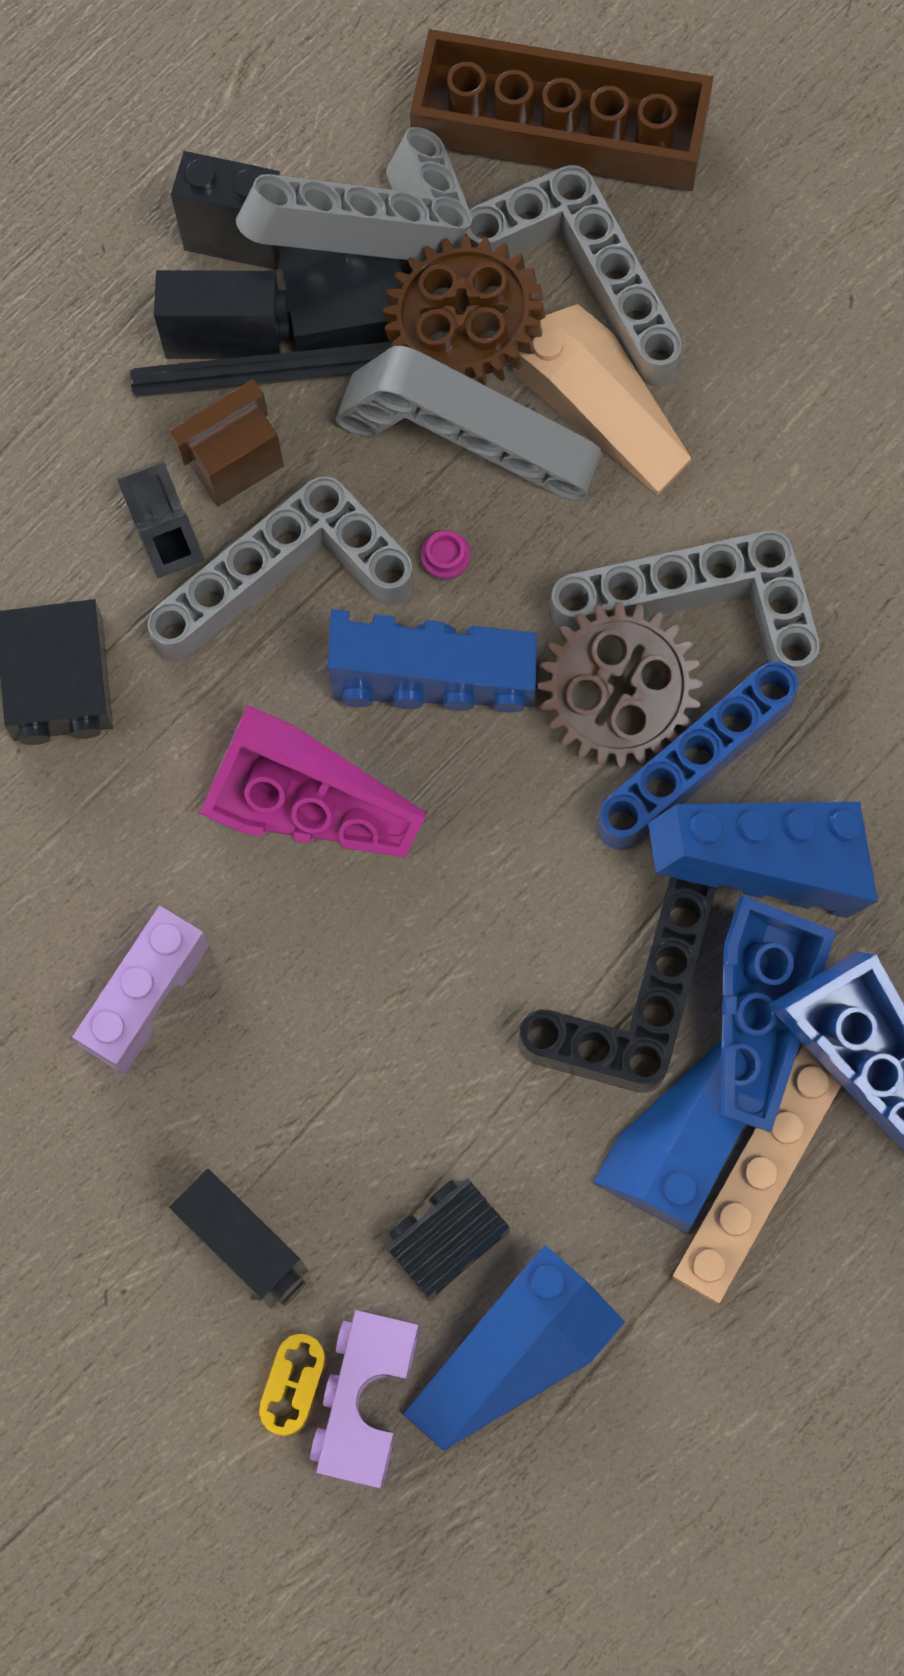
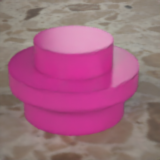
M447 530L439 531L429 536L424 542L421 549V560L425 570L430 575L438 579L450 580L462 575L470 564L471 551L468 542L460 534Z

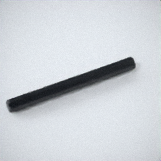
M393 342L133 368L130 370V386L133 396L144 397L241 387L252 379L255 380L257 385L349 376L391 348Z

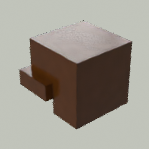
M254 379L168 430L175 453L184 466L190 465L217 506H220L284 467L278 434L266 418L268 411L265 396Z

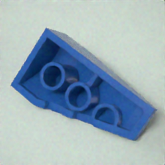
M740 896L724 943L721 1115L766 1132H772L801 1041L767 1005L824 971L836 931L746 896Z
M722 1039L618 1136L594 1181L596 1186L685 1234H688L745 1125L742 1122L721 1115Z
M544 1245L403 1415L445 1451L495 1421L500 1416L590 1364L625 1321L582 1276Z

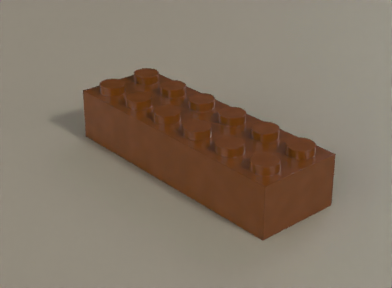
M429 29L410 110V127L428 129L441 139L445 149L554 168L569 165L580 166L590 174L693 191L714 76Z

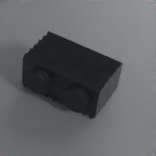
M468 1178L459 1186L454 1180L447 1182L429 1199L434 1206L419 1220L413 1214L409 1215L388 1234L393 1242L386 1247L387 1253L428 1301L432 1300L510 1232L509 1225Z

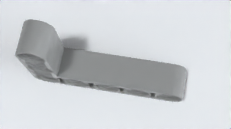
M411 127L407 129L386 168L392 190L271 174L261 175L254 181L236 218V225L245 237L261 244L408 260L412 257L424 262L427 260L424 249L426 246L431 247L438 254L443 252V239L448 238L453 248H458L472 223V215L441 139L428 129Z
M574 165L561 167L470 209L472 223L465 235H468L471 246L475 248L478 247L482 240L475 235L483 231L491 232L495 235L489 238L492 252L505 243L507 244L510 257L562 235L619 342L642 380L653 386L666 385L674 380L678 373L682 349L680 335L593 177L586 169ZM574 193L581 196V198L576 200H567L562 196L564 194ZM530 212L538 215V217L528 220L519 217V215ZM589 232H596L603 237L592 240L583 235ZM616 271L622 273L625 277L614 280L606 277L604 274ZM631 311H640L646 314L647 317L641 320H634L626 314ZM653 351H662L669 358L661 361L654 360L648 354Z
M404 346L389 348L351 375L335 418L336 423L341 428L363 437L376 436L400 420L407 418L558 496L571 500H583L587 497L602 454L601 448L587 438L439 361Z
M327 476L317 477L309 481L158 604L149 615L147 621L148 630L153 644L161 656L173 661L183 660L192 655L324 545L375 600L388 606L399 605L405 602L413 591L414 582L411 559L339 481ZM329 500L338 504L334 510L327 513L317 512L313 509L321 501ZM285 531H293L300 535L296 541L290 544H282L276 541V538ZM354 535H364L370 539L367 545L360 548L350 547L346 544L347 540ZM247 562H256L262 565L261 569L253 575L246 576L238 572V569ZM393 569L403 574L402 578L395 583H385L378 579L379 575L386 570ZM209 593H218L224 596L223 600L213 607H205L199 604L200 600ZM179 624L185 627L184 632L176 638L168 639L161 636L162 631L169 625Z
M763 531L569 574L560 578L552 590L551 618L555 626L558 628L566 626L574 632L578 630L575 614L581 612L592 622L594 621V606L600 604L608 617L612 616L615 602L623 603L626 616H630L637 604H642L644 607L643 619L651 617L656 612L667 614L750 595L769 663L779 662L786 664L793 669L799 682L811 673L820 649L819 638L793 546L785 535L776 531ZM762 554L773 555L779 560L780 565L773 568L765 567L758 562L757 557ZM714 565H722L727 567L732 575L719 579L712 576L708 568ZM665 576H675L684 585L678 589H667L660 584L659 580ZM618 586L630 588L635 596L629 600H619L614 598L610 591ZM569 597H577L582 599L586 606L579 611H569L561 605V602ZM774 600H784L792 606L794 611L788 614H780L771 609L769 603ZM787 646H796L801 648L807 657L801 661H793L784 656L782 649Z

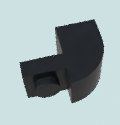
M163 459L116 477L141 543L157 578L205 560Z

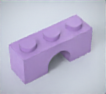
M159 905L72 1036L81 1049L125 1075L152 1035L151 1024L161 1003L175 986L182 989L210 945L204 933Z
M355 1310L352 1322H342L336 1353L344 1354L339 1376L330 1374L323 1400V1406L332 1409L327 1429L317 1428L310 1454L311 1461L319 1462L317 1474L383 1490L395 1435L368 1426L361 1417L359 1401L366 1386L377 1379L391 1378L408 1382L420 1332L419 1325Z

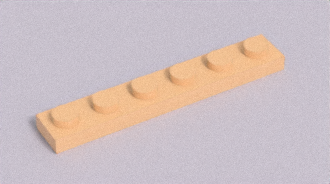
M804 1044L795 1058L772 1132H766L758 1128L755 1129L672 1276L673 1280L716 1305H719L841 1087L837 1079Z

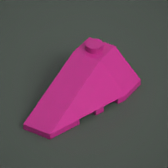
M247 705L199 813L249 835L264 836L266 831L294 835V841L311 843L312 838L340 842L346 849L402 857L406 856L426 817L425 811L296 726Z

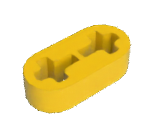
M296 1334L289 1336L282 1342L277 1351L260 1402L259 1415L261 1422L267 1430L277 1436L288 1437L295 1435L305 1427L326 1366V1354L317 1339L310 1335ZM302 1344H307L310 1346L309 1354L316 1359V1364L313 1368L304 1367L299 1382H292L290 1380L294 1364L287 1360V1355L290 1350L298 1352ZM288 1387L296 1389L292 1400V1407L299 1411L297 1420L288 1419L284 1427L276 1426L277 1416L270 1412L272 1403L281 1404Z

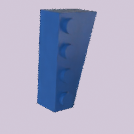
M331 609L328 672L334 700H342L344 705L368 707L372 705V701L393 702L395 707L402 709L421 708L423 703L443 704L446 709L455 711L470 710L474 705H494V709L509 713L520 712L524 710V706L535 707L537 633L471 626L466 629V634H457L456 629L445 624V622L426 620L424 624L418 625L415 629L405 628L401 624L395 623V616L374 614L371 623L349 621V611Z
M860 801L676 804L648 823L656 874L716 888L721 885L743 890L745 895L758 898L767 895L788 900L789 905L809 909L813 906L830 910L831 915L848 918L878 902Z
M855 952L767 1006L904 1151V1004L877 955Z

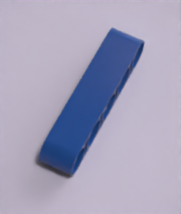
M779 662L767 663L758 668L604 801L600 810L598 830L603 842L609 847L618 850L629 849L638 844L649 834L648 823L674 805L684 804L782 720L791 710L798 689V679L793 669ZM766 684L778 685L783 689L786 696L778 700L769 699L763 695L760 687ZM728 716H739L746 721L749 728L743 732L730 731L725 727L723 719ZM691 748H702L709 753L711 760L702 765L693 764L686 758L685 752ZM653 780H664L672 786L674 792L667 797H656L648 791L647 785ZM624 812L631 815L636 824L631 829L622 831L611 826L608 819L614 813Z

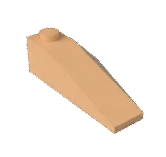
M579 304L546 315V318L540 321L543 332L542 337H530L533 342L534 353L526 354L519 351L518 355L522 367L520 369L513 367L512 374L656 495H659L691 462V457L614 333Z

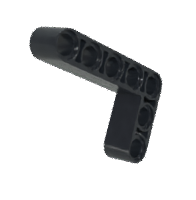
M670 877L629 1032L552 1010L539 1009L528 1014L520 1025L519 1046L524 1057L536 1065L630 1091L648 1093L656 1090L662 1084L669 1068L716 887ZM679 907H686L696 914L698 922L688 928L680 927L672 921L670 912ZM664 956H675L681 960L685 971L679 976L668 977L660 972L656 962ZM654 1004L662 1005L670 1012L672 1021L662 1027L653 1026L646 1021L643 1011L648 1006ZM539 1026H546L556 1033L558 1039L552 1047L539 1049L530 1043L528 1039L530 1031ZM589 1040H597L607 1048L608 1055L601 1062L590 1063L581 1057L578 1050L580 1045ZM648 1054L657 1061L659 1070L652 1076L641 1077L631 1069L630 1060L635 1055Z

